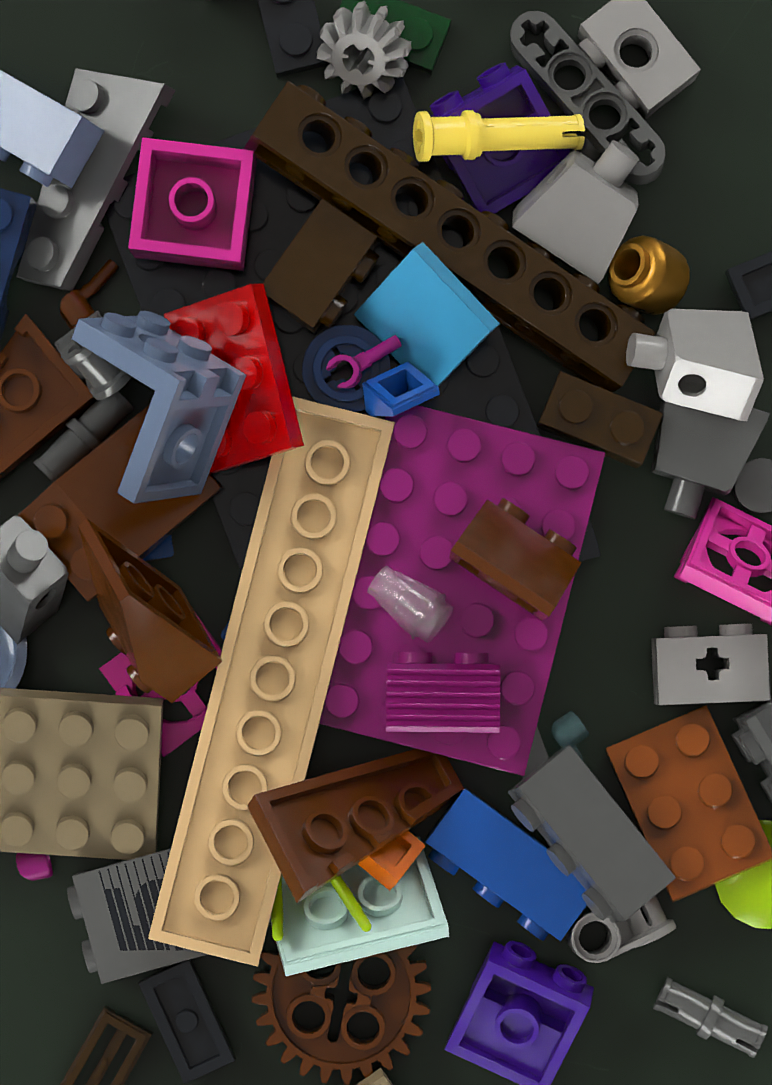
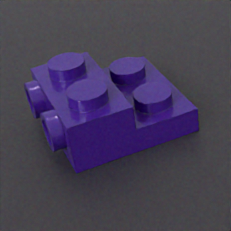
M505 62L497 64L477 77L480 87L469 94L461 97L458 90L453 91L430 105V109L433 112V115L430 117L461 116L464 110H473L475 113H479L481 118L551 116L526 69L517 65L509 69ZM570 150L482 151L481 156L476 157L475 160H464L461 155L442 156L448 167L454 171L472 206L479 212L489 211L495 214L530 193L570 153Z
M493 941L472 984L468 999L447 1039L444 1050L519 1085H551L590 1009L594 987L586 984L587 977L573 966L560 964L556 969H553L536 961V953L523 943L509 941L503 946Z

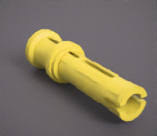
M464 110L461 116L430 117L427 111H419L414 118L413 145L418 162H427L431 156L461 155L464 160H475L476 157L481 156L482 151L581 150L585 137L577 136L576 133L563 132L585 131V126L580 114L548 117L481 118V115L473 110Z

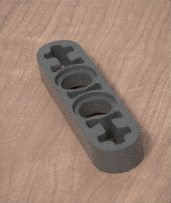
M527 11L518 16L510 30L511 51L516 60L566 116L574 114L582 116L585 131H581V133L601 155L612 140L619 141L628 147L622 140V137L632 127L634 130L629 133V142L640 153L647 149L652 152L650 154V165L646 167L642 162H638L625 180L636 185L648 184L656 180L662 173L666 156L665 145L658 134L551 16L541 11ZM528 30L535 35L542 31L545 32L544 46L553 57L544 68L541 67L545 64V53L535 43H531L527 47L524 45L525 32ZM564 66H574L583 72L585 81L575 90H565L554 81L555 73ZM600 105H609L618 111L621 119L611 129H598L589 120L591 111Z

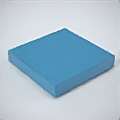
M423 242L409 252L354 313V316L381 342L396 335L402 347L390 354L400 364L410 362L438 387L500 324Z

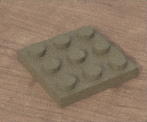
M0 688V852L130 860L157 852L164 698Z

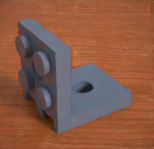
M140 311L138 316H123L108 312L101 318L78 319L72 336V340L155 390L117 492L132 503L202 493L246 378L245 373L211 354L212 347L208 343L195 337L181 336L169 328L171 324L169 320L149 311Z

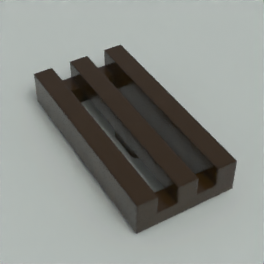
M105 1005L60 1085H74L107 1024L114 1026L117 1030L86 1085H99L128 1034L135 1038L136 1041L111 1084L124 1085L153 1032L145 1027L141 1028L134 1024V1021L118 1015L115 1013V1010Z

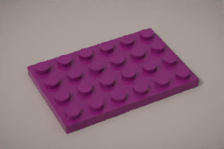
M416 405L393 417L386 416L385 420L395 422L320 724L524 776L574 577L551 615L540 620L449 559V555L455 543L488 499L495 505H498L500 500L504 498L530 516L525 525L544 537L550 529L575 545L577 549L572 556L579 560L605 452ZM398 652H432V664H455V653H489L488 664H500V733L386 732L387 663H398Z

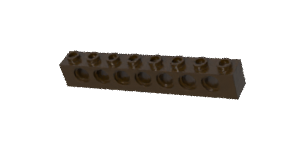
M289 81L286 83L243 149L254 151L256 158L321 201L322 198L376 235L378 241L403 258L413 248L423 242L500 324L584 381L610 392H614L624 385L634 367L628 366L626 363V350L631 334L638 333L654 336L656 333L644 325L645 319L639 312L624 304H613L599 294L600 288L591 279L579 273H572L571 275L554 263L555 258L548 250L534 242L524 243L508 232L510 229L509 225L502 218L489 211L479 212L463 201L464 195L454 185L440 179L432 180L417 169L418 163L410 155L396 148L389 150L371 138L373 136L371 130L359 120L348 116L343 119L326 107L325 99L314 89L305 85L297 87ZM308 131L320 134L326 141L327 151L317 153L308 149L303 142L302 134ZM361 163L365 165L372 173L373 183L364 185L356 182L350 174L349 164ZM397 194H406L415 200L418 206L417 216L405 215L398 209L395 201ZM443 225L454 226L461 232L464 240L463 247H452L444 240L442 236ZM488 256H497L507 264L509 270L508 279H500L491 273L488 268ZM534 287H542L550 292L554 301L553 310H545L536 303L533 295ZM580 317L588 318L596 324L599 333L597 341H590L582 335L579 329Z

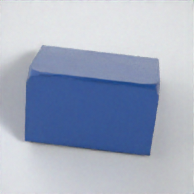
M410 362L401 364L362 383L365 411L370 416L393 417L440 395L439 387Z

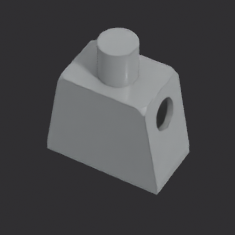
M615 140L611 141L596 163L579 151L573 150L513 210L512 227L599 284L639 205L638 192L624 182L638 163V156L628 147Z
M670 309L664 313L656 336L632 333L628 341L626 350L627 365L654 370L659 397L665 402L735 420H748L764 381L748 312Z

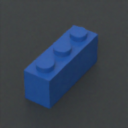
M463 786L464 789L450 803L425 838V842L433 848L428 857L452 875H455L459 868L475 878L477 883L472 889L495 907L499 908L506 901L520 911L522 915L517 922L540 940L544 941L548 934H551L561 941L587 906L582 898V893L586 891L573 873L566 876L554 865L546 852L548 847Z

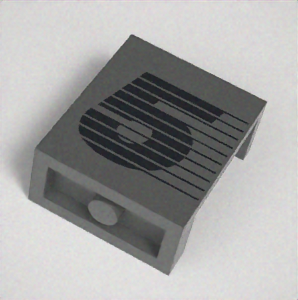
M171 848L98 869L79 871L72 876L74 886L67 888L70 908L75 920L84 919L89 939L81 942L85 963L89 973L98 971L101 984L207 955L198 951L148 939Z

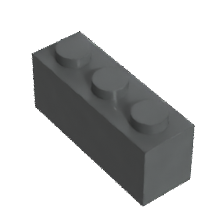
M570 745L555 752L508 791L515 801L511 805L515 816L529 831L533 832L537 829L550 845L546 852L551 861L564 875L569 876L573 873L586 890L582 893L584 902L601 920H605L608 917L612 923L626 921L676 878Z

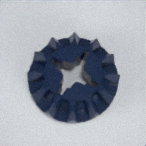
M354 325L334 326L320 333L308 346L302 363L303 380L309 394L320 404L353 412L364 410L365 403L362 383L391 370L389 356L386 355L362 371V377L358 383L360 389L357 391L354 387L349 389L338 388L339 384L346 382L344 378L326 383L325 380L330 378L331 373L337 369L335 367L331 370H326V366L335 356L333 350L336 348L340 355L354 357L363 351L366 352L381 343V341L370 331Z

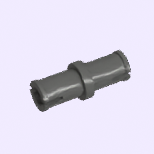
M118 391L103 400H96L77 420L72 417L65 423L68 429L39 459L33 462L34 465L47 478L55 482L98 447L100 442L135 408Z
M669 977L666 978L653 1005L654 1010L661 1011L696 1028L697 1036L707 1040L710 1035L748 1054L752 1058L757 1054V1049L760 1048L768 1030L767 1025L760 1024L723 1006L725 1000L715 995L712 999H709L674 982Z

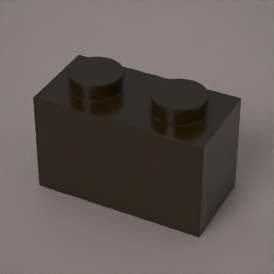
M322 198L263 283L268 302L314 334L321 324L330 328L348 303L342 297V294L353 279L362 283L379 260L380 255L373 251L378 245L377 236Z
M560 371L537 427L582 447L605 452V456L637 469L643 464L663 413Z

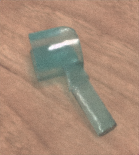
M570 711L553 723L551 732L561 748L570 745L583 761L582 754L576 747V744L590 735L578 716Z

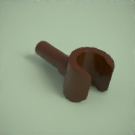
M111 259L101 267L87 284H84L80 289L71 291L62 298L60 315L70 329L77 325L78 319L87 318L95 312L87 300L95 296L119 269V266Z

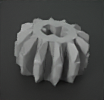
M365 0L357 3L353 13L347 8L341 7L333 15L334 23H325L321 29L320 38L325 43L321 44L318 48L317 59L330 63L324 71L325 79H332L337 76L343 79L341 84L342 94L348 93L353 85L358 86L363 99L370 97L375 87L386 93L395 84L394 77L404 76L408 68V62L403 57L408 56L411 51V41L399 37L405 28L404 20L395 21L390 24L385 20L388 15L387 6H381L375 15L370 14Z

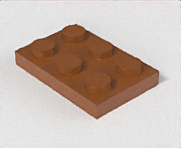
M707 705L606 748L607 756L643 837L676 877L666 886L672 903L772 860V848Z

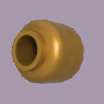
M644 235L633 237L622 244L616 251L608 268V283L611 292L621 302L651 315L665 313L677 306L686 293L690 278L687 260L677 249L656 238Z

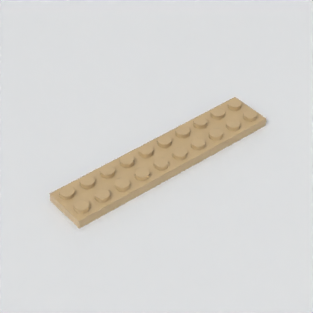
M292 397L304 446L271 456L220 655L222 662L217 667L148 937L150 940L257 967L259 966L282 873L247 805L255 794L306 779L395 425L393 421Z

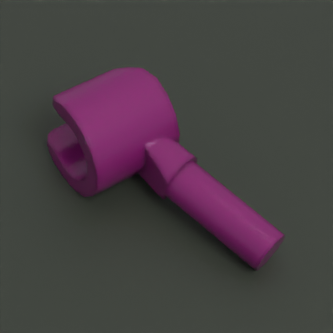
M393 335L366 352L363 351L354 357L348 355L334 356L328 362L326 370H331L337 367L339 363L348 361L353 367V375L348 381L342 382L337 387L345 389L355 387L361 380L363 370L402 347V344L398 337Z
M16 854L17 868L24 878L36 881L53 875L50 855Z

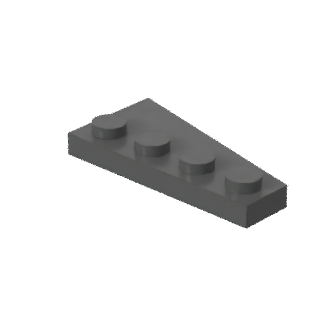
M75 68L65 107L86 118L104 130V133L72 188L54 178L49 187L42 185L17 273L18 278L34 284L73 291L104 231V227L100 223L109 205L114 200L119 202L128 184L123 178L136 152L141 150L142 137L152 138L154 132L149 130V127L160 106L162 105L167 108L176 91L175 89L164 83Z

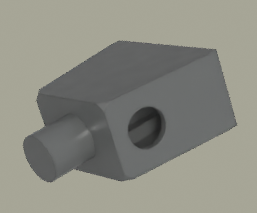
M661 399L659 412L663 413L657 427L651 472L673 480L664 510L683 517L696 519L705 490L722 496L729 494L762 433L770 413L752 408L748 420L740 421L665 402Z
M16 514L0 525V626L18 644L57 613L69 573L66 566L49 549L45 536L39 531L31 529Z

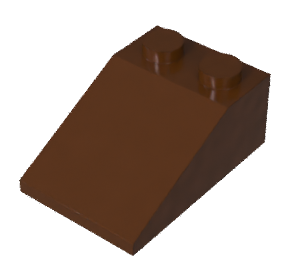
M149 405L59 477L18 514L31 529L37 530L45 536L49 549L66 566L69 573L68 580L87 601L97 598L78 528V524L84 519H89L140 558L144 559L223 488L212 473H210L202 493L197 495L132 503L117 493Z
M502 498L498 505H495L487 499L451 549L449 559L540 620L548 618L582 563L572 556L577 547L550 529L544 537L525 525L530 516L508 500Z
M86 518L78 524L99 606L110 624L106 634L114 646L128 657L131 665L127 667V673L138 688L146 694L153 690L173 703L218 666L222 659L180 586Z

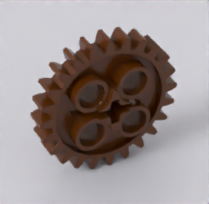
M417 945L353 961L349 991L357 993V997H349L345 1001L339 1037L336 1041L328 1039V1030L335 999L333 994L326 992V988H336L342 963L335 964L334 968L325 974L306 971L285 976L279 952L263 950L261 958L271 966V970L255 971L253 979L258 983L266 985L267 989L252 996V1003L267 1005L268 1010L256 1019L257 1026L272 1024L275 1030L266 1039V1045L272 1046L283 1041L286 1048L280 1061L284 1064L296 1055L302 1058L300 1075L305 1076L313 1065L320 1066L322 1083H327L333 1069L340 1070L345 1085L350 1084L352 1069L360 1068L365 1078L373 1073L372 1063L377 1060L390 1071L393 1069L392 1057L389 1053L392 1049L407 1056L410 1053V1047L403 1038L405 1033L413 1036H421L423 1033L421 1026L412 1020L413 1015H427L430 1012V1006L416 1000L417 995L431 991V983L415 980V975L427 968L426 961H409L408 958ZM379 957L388 964L390 974L383 983L370 985L360 978L358 968L365 959ZM304 1001L316 1002L323 1008L325 1013L324 1021L314 1028L300 1026L295 1020L294 1008ZM358 1012H368L377 1018L379 1029L374 1036L368 1039H359L350 1033L347 1026L349 1019Z

